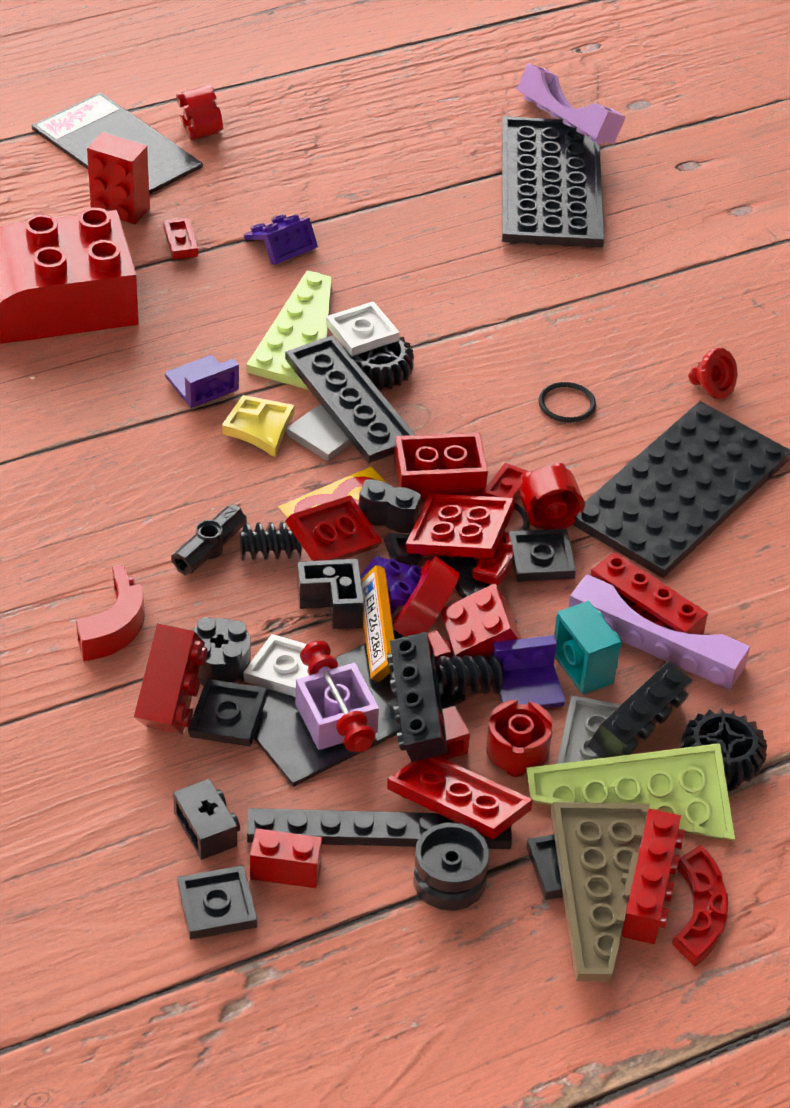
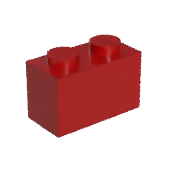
M256 828L250 852V880L316 888L322 859V837Z

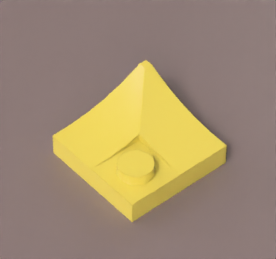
M242 395L222 424V434L246 441L264 450L271 456H276L287 427L295 415V405Z

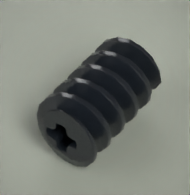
M260 522L256 523L254 531H252L249 523H245L243 530L240 531L241 561L244 560L246 552L250 553L252 560H256L257 554L260 551L264 560L268 559L270 551H273L276 559L280 558L282 551H285L287 558L291 559L294 550H297L301 559L302 545L291 529H287L285 522H280L277 530L273 522H269L266 531H264Z
M468 655L462 658L452 656L450 659L447 656H441L436 662L440 695H442L444 687L448 695H453L456 686L460 695L466 694L467 686H469V690L473 695L478 693L479 686H481L483 694L490 692L491 685L495 694L501 692L503 675L501 665L495 655H487L486 657L476 655L473 658Z

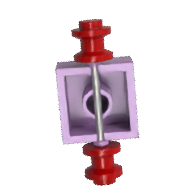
M312 641L300 653L302 663L308 666L307 673L309 676L296 679L295 704L318 750L344 743L346 749L350 752H363L370 748L375 740V733H378L379 707L355 663L338 667L336 658L330 655L331 649L328 643L325 641Z

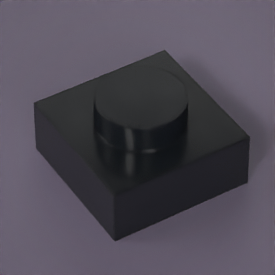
M388 533L383 541L390 559L404 564L417 565L422 556L420 554L407 553L406 542L410 534Z

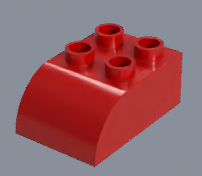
M88 208L79 215L57 218L46 214H38L28 218L25 222L11 223L0 227V344L139 325L137 277L117 210L106 211L102 208Z

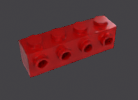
M612 552L591 569L590 576L613 585L624 602L643 618L673 631L696 635L704 634L708 616L706 611L617 553Z
M648 809L621 937L655 945L658 927L664 929L666 927L669 908L663 907L664 900L671 902L675 882L668 880L669 874L676 875L680 858L679 855L674 854V849L682 848L685 830L679 829L681 815Z

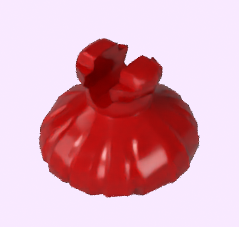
M714 348L708 351L703 356L702 361L698 362L697 368L692 367L688 373L691 384L701 385L707 395L714 399H725L734 391L738 377L735 358L725 348Z

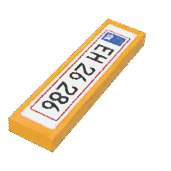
M376 565L361 579L364 600L363 621L370 679L380 682L391 672L387 661V654L391 653L390 640H394L385 568Z

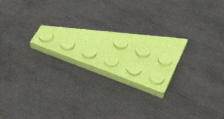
M306 271L248 361L247 373L309 390L285 360V351L327 337L326 316H329L330 276Z
M720 743L527 768L530 799H532V802L552 806L553 802L649 804L650 809L681 815L679 829H683L685 832L735 841Z

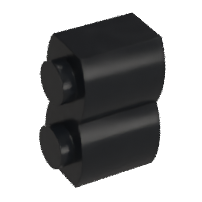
M365 480L359 493L358 506L371 525H385L387 528L399 533H411L419 517L421 495L409 488L392 487L379 480Z

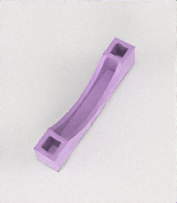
M527 63L516 89L524 94L523 98L525 100L537 103L536 106L538 108L550 111L549 114L555 118L564 119V124L573 128L577 127V132L585 136L591 135L590 140L601 145L604 144V141L612 144L615 143L626 118L614 109L596 103L575 109L564 97L558 76L545 68Z
M586 574L570 595L569 607L590 601L595 609L603 614L605 622L612 631L617 632L621 641L659 659L669 660L672 664L705 678L714 684L731 690L746 667L750 646L723 634H687L656 625L631 609L619 596L613 585Z

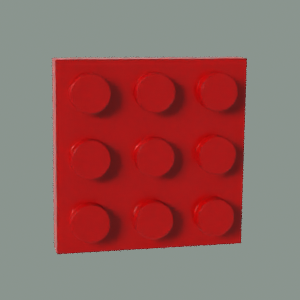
M429 494L406 542L407 553L446 555L449 557H476L478 559L493 558L515 508L514 499Z

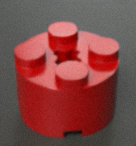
M211 85L197 87L176 94L178 105L180 108H183V113L180 114L183 128L187 129L190 141L222 132V115L220 108L215 103L217 98Z
M555 463L552 466L542 467L534 472H527L521 478L520 498L533 527L537 528L539 526L544 528V530L565 529L576 522L575 518H573L574 516H577L579 512L583 513L585 508L584 499L573 473L563 463Z
M510 700L498 705L492 711L488 724L486 753L490 760L512 777L523 776L524 773H527L528 767L543 766L548 760L552 738L551 716L543 707L533 702H528V705L518 704V700Z

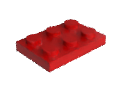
M351 495L293 513L285 520L312 561L347 559L375 549L383 542Z

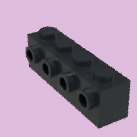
M427 632L390 640L391 653L387 654V661L390 671L394 672L395 679L390 680V685L394 698L398 699V705H395L393 708L396 722L401 724L402 731L397 732L400 750H406L411 762L448 754L434 648Z
M668 660L600 724L587 747L600 758L630 755L639 745L638 741L640 739L645 741L656 728L655 724L657 722L660 724L664 723L672 713V708L675 706L678 709L689 696L686 690L693 680Z

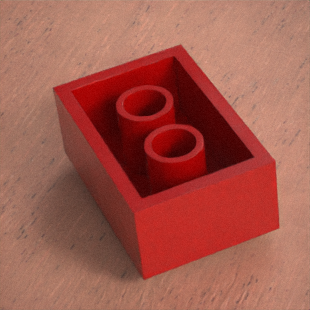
M101 132L87 147L91 208H102L106 211L117 210L120 220L136 225L150 209L147 145Z
M480 432L395 436L394 465L398 487L409 488L418 492L421 495V499H427L429 494L482 496V492L487 486L488 468Z
M157 623L134 718L144 726L183 735L184 728L189 727L193 715V710L190 709L192 696H197L200 687V678H197L199 667L205 665L208 654L205 642L195 631Z

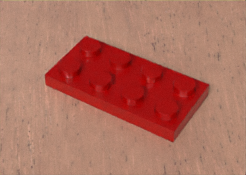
M439 756L410 762L387 778L388 790L424 806L430 811L445 816L458 824L473 828L481 835L491 839L496 838L531 811L532 799Z

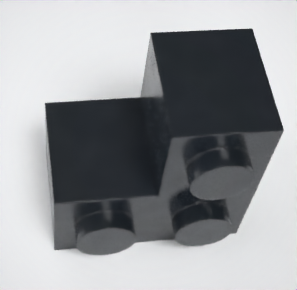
M358 559L297 562L299 608L330 607L332 629L363 628L364 600Z

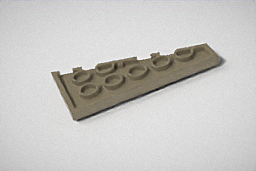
M553 802L551 816L576 981L610 982L649 804Z

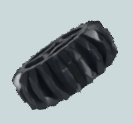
M399 337V341L351 356L380 391L383 387L392 390L393 385L401 386L402 381H408V377L412 374L414 367L413 350L410 343L405 342L404 337Z
M722 708L718 713H714L710 709L705 715L698 713L694 720L689 721L685 731L682 733L680 748L720 743L727 786L730 782L735 783L737 786H740L743 780L750 782L754 775H758L763 763H765L767 740L764 739L763 730L757 729L756 722H747L746 715L736 716L734 710L730 714L724 713Z

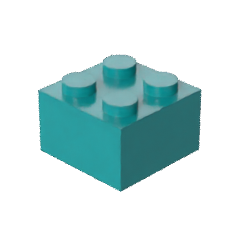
M590 601L558 611L554 638L557 644L555 659L580 693L584 695L613 684L621 648V639L617 632L612 631L605 622L603 614L597 611Z

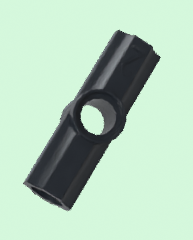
M232 504L225 507L212 520L200 522L196 526V534L171 555V562L175 565L177 571L184 575L192 574L207 559L219 557L223 552V545L247 523V516L244 515L240 507Z

